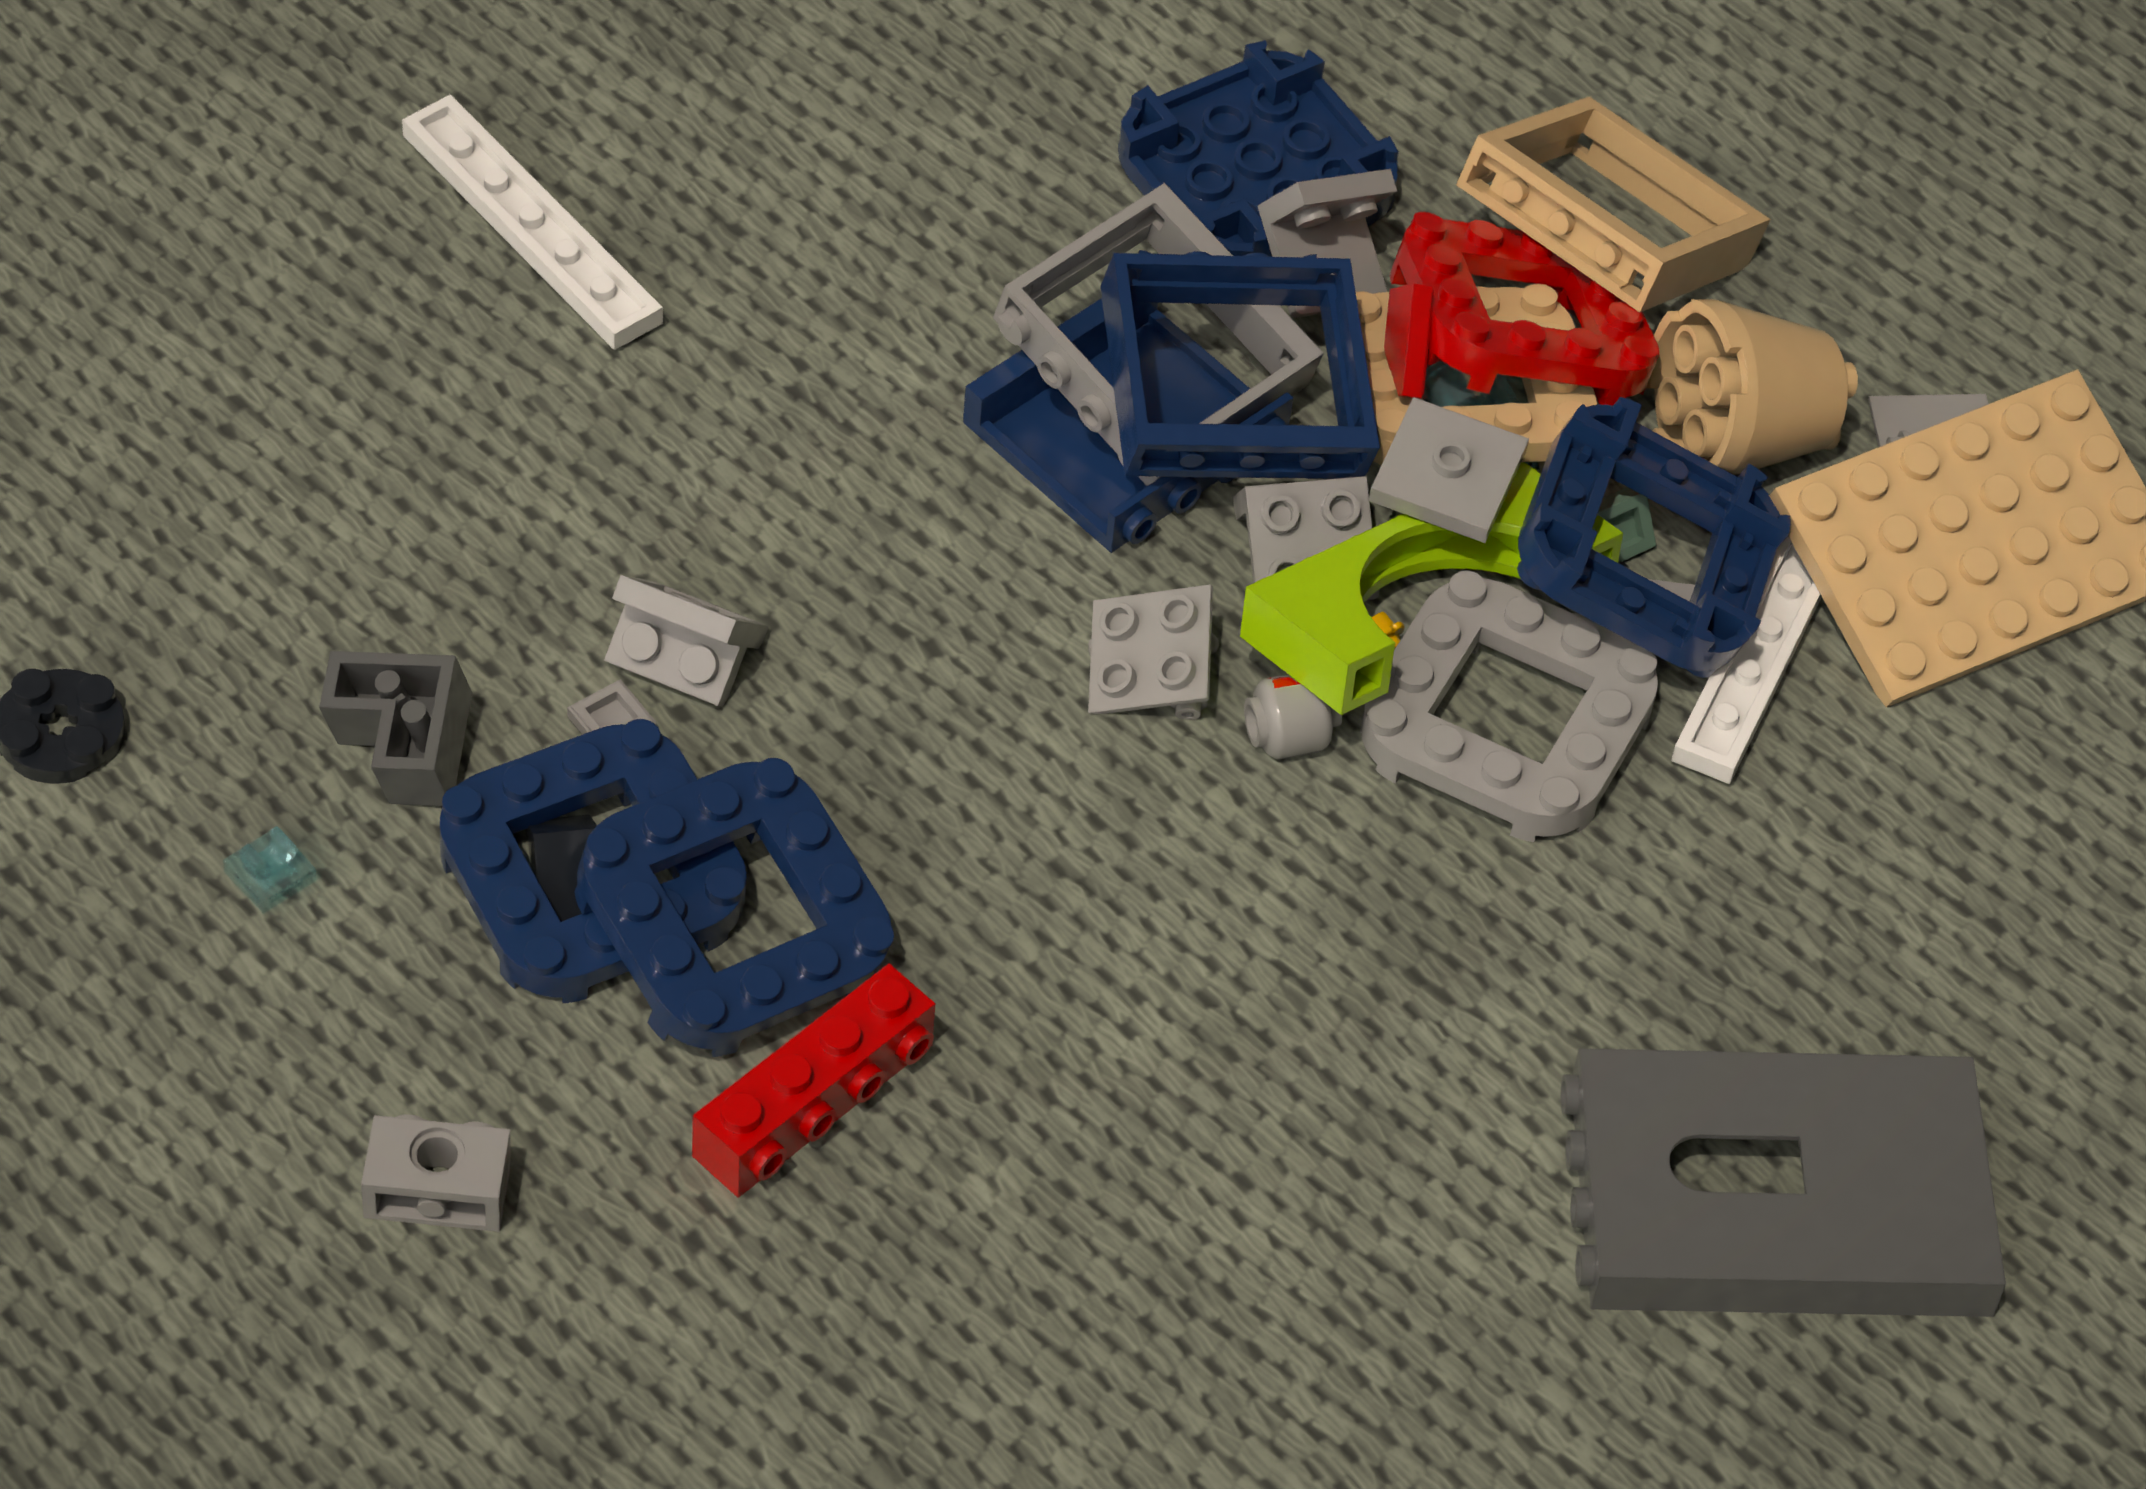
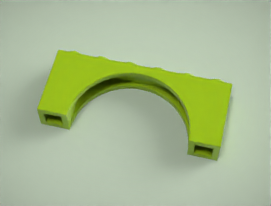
M1521 463L1486 543L1412 516L1400 514L1387 522L1246 586L1240 637L1340 715L1388 693L1395 642L1373 621L1364 603L1380 588L1395 580L1431 570L1473 569L1501 573L1521 579L1517 571L1518 564L1521 561L1518 539L1541 473L1527 463ZM1597 514L1592 528L1597 531L1591 549L1618 563L1623 532Z

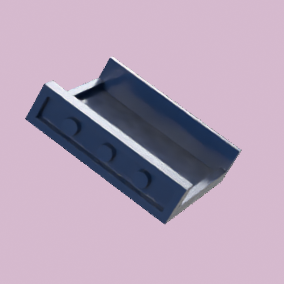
M1101 298L1057 327L1113 387ZM1132 302L1148 423L1199 424L1250 389L1157 310L1158 303ZM1020 350L965 387L963 423L1110 553L1129 541L1132 544H1138L1145 540L1154 530L1158 521L1173 511L1178 514L1188 511L1197 502L1202 491L1217 481L1225 484L1234 479L1225 477H1160L1146 486L1138 476H1125L1124 467L1118 458V454L1098 432H1093L1084 425L1077 409L1058 389L1052 388L1043 380L1038 367L1023 350ZM1286 392L1240 424L1289 425L1294 397Z

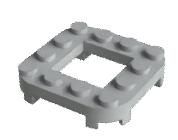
M1460 571L1451 577L1449 583L1435 590L1427 598L1395 648L1388 693L1365 703L1360 729L1362 741L1366 751L1377 764L1376 771L1389 781L1396 783L1400 775L1404 774L1513 824L1510 834L1512 837L1534 842L1535 836H1556L1575 829L1581 832L1593 820L1600 799L1642 729L1646 730L1649 724L1658 686L1656 674L1657 659L1653 653L1605 627L1505 583L1485 579L1472 571ZM1482 644L1587 690L1543 764L1433 715L1471 653L1476 654Z

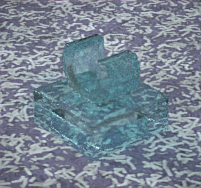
M278 826L223 860L224 872L263 914L317 880L316 868L303 856L296 845Z

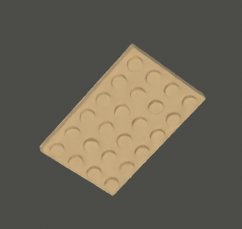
M2078 369L1776 487L1769 495L1780 515L1790 516L1791 525L1788 536L1875 694L1886 708L2146 601V487Z

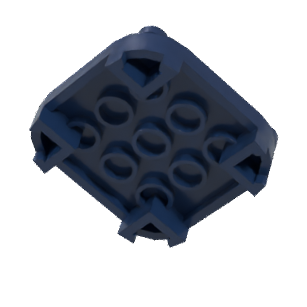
M1266 40L1246 44L1243 61L1160 96H1157L1148 85L1131 96V106L1121 120L1118 143L1119 161L1126 175L1144 196L1165 183L1233 256L1264 253L1272 257L1258 205L1297 182L1391 169L1396 185L1399 151L1390 136L1379 141L1376 140L1323 79L1325 61L1310 49L1306 51L1303 58L1285 51L1266 50ZM1395 193L1376 203L1378 211L1373 215L1365 217L1368 227L1384 217L1392 209Z

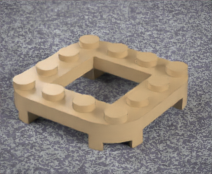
M1532 284L1525 288H1487L1477 286V290L1491 320L1512 323L1517 320H1527L1541 327L1562 330L1575 328L1568 311L1557 302L1558 295L1556 291L1547 285ZM1356 292L1380 447L1373 461L1382 465L1413 398L1398 396L1384 352L1389 292L1374 294ZM1522 377L1529 403L1476 406L1449 405L1443 407L1529 438L1527 451L1522 462H1538L1542 472L1554 439L1575 411L1582 404L1586 407L1597 405V400L1593 387Z

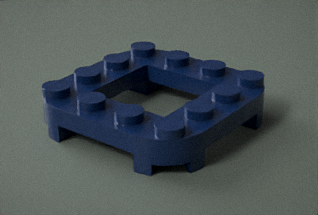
M1619 397L1613 406L1592 405L1586 407L1582 404L1556 436L1550 447L1519 534L1518 549L1521 558L1517 567L1519 577L1529 587L1541 589L1558 603L1662 659L1687 669L1697 677H1709L1718 668L1729 663L1760 626L1762 620L1756 618L1757 610L1777 548L1789 535L1790 516L1780 515L1769 494L1762 487V484L1768 478L1762 471L1749 463L1737 477L1636 422L1641 404L1623 397ZM1610 478L1712 532L1690 602L1591 549L1597 531L1592 528Z
M635 719L627 724L605 726L477 773L465 779L459 785L451 787L443 795L440 814V856L445 873L453 872L500 959V974L514 989L520 986L538 995L562 998L563 1004L588 999V987L629 972L593 911L560 922L512 834L525 830L530 825L541 824L618 795L624 807L630 804L634 806L697 780L680 749L669 738L662 735L659 728L653 722L646 719ZM733 841L668 868L673 879L661 883L662 888L697 945L703 943L707 952L728 940V933L738 923L744 909L746 869L744 861Z
M767 758L762 762H744L726 767L607 817L589 834L578 866L577 887L575 890L578 907L582 915L593 911L650 1005L652 1012L647 1023L663 1041L670 1035L687 1045L702 1049H712L713 1057L735 1053L738 1051L743 1039L843 995L847 996L879 971L894 939V932L886 906L817 795L804 780L794 773L789 763L779 758ZM744 836L747 837L750 844L762 840L816 927V930L714 973L655 874Z

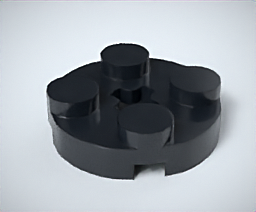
M26 669L19 672L13 678L11 689L0 699L1 756L3 754L5 760L14 766L15 771L30 780L50 784L75 782L87 777L88 771L98 768L104 761L106 766L116 757L123 744L125 736L123 708L115 694L112 681L103 675H91L72 669H52L46 671ZM55 717H67L69 722L76 724V726L65 727L62 735L50 734L49 725L45 723L53 721Z

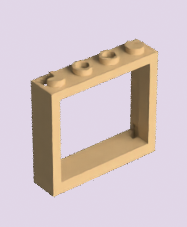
M1590 96L1478 135L1456 184L1638 312H1643L1744 269L1750 264L1771 220ZM1581 133H1584L1593 140L1589 150L1578 143ZM1572 153L1686 231L1691 237L1660 248L1539 164ZM1638 272L1644 276L1642 280L1644 285L1641 290L1633 285Z

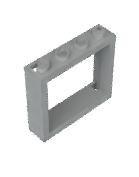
M1165 183L1005 285L993 316L1003 336L1011 344L1018 345L1038 367L1043 380L1052 388L1058 389L1077 409L1084 425L1091 431L1098 432L1118 454L1122 465L1123 458L1114 388L1040 308L1109 264L1113 253H1126L1144 240L1159 254L1184 255L1189 252L1201 251L1210 255L1233 256ZM1206 304L1271 375L1199 424H1240L1286 392L1293 396L1310 384L1324 353L1279 305ZM1138 476L1146 486L1160 478L1155 476Z

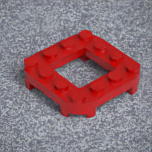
M1417 212L1414 214L1410 226L1404 233L1390 271L1391 284L1403 286L1412 283L1433 286L1434 297L1427 365L1443 361L1449 366L1470 375L1467 389L1487 394L1490 393L1497 374L1593 387L1599 405L1613 406L1619 397L1626 398L1637 394H1644L1659 357V346L1643 312H1638L1521 230L1497 227L1484 220H1473L1468 223L1442 219L1438 215L1429 212ZM1471 275L1547 285L1556 291L1558 303L1565 309L1575 311L1582 328L1562 330L1541 327L1527 320H1517L1513 323L1491 320Z

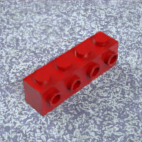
M888 963L693 1114L692 1157L737 1198L741 1197L758 1182L772 1177L787 1159L809 1142L816 1141L824 1136L834 1122L853 1107L871 1099L886 1081L905 1066L919 1061L933 1044L936 1003Z

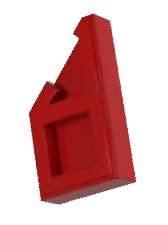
M1412 283L1392 288L1389 291L1384 352L1398 396L1421 399L1424 396L1434 297L1433 286Z

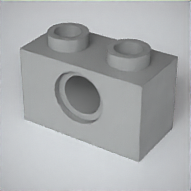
M374 1115L361 1182L363 1217L500 1232L511 1169L510 1129L495 1128L483 1122L456 1124L427 1121L415 1115H399L397 1117ZM433 1167L448 1168L447 1170L441 1172H433L428 1170Z

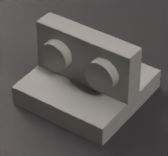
M620 575L612 599L624 603L625 606L604 661L714 705L723 706L729 697L746 649H759L769 626L661 583Z

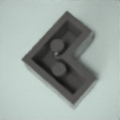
M330 651L319 708L337 744L375 746L371 769L388 803L442 806V798L445 792L451 787L456 786L473 694L456 656Z

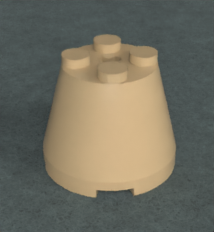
M1692 299L1691 302L1683 306L1679 311H1668L1662 318L1654 334L1659 346V357L1646 387L1655 389V407L1659 427L1654 428L1653 431L1735 476L1740 475L1749 463L1760 469L1822 449H1834L1838 445L1847 401L1856 393L1858 375L1855 366L1851 362H1844L1837 343L1829 334L1822 330L1714 299Z

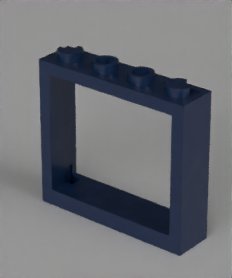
M1139 250L1138 253H1113L1100 287L1125 476L1340 479L1366 476L1380 447L1351 259L1317 258V254L1304 257H1270L1264 253H1250L1244 256L1210 255L1201 251L1189 252L1184 255L1151 254L1144 250ZM1132 302L1320 306L1338 426L1148 423Z

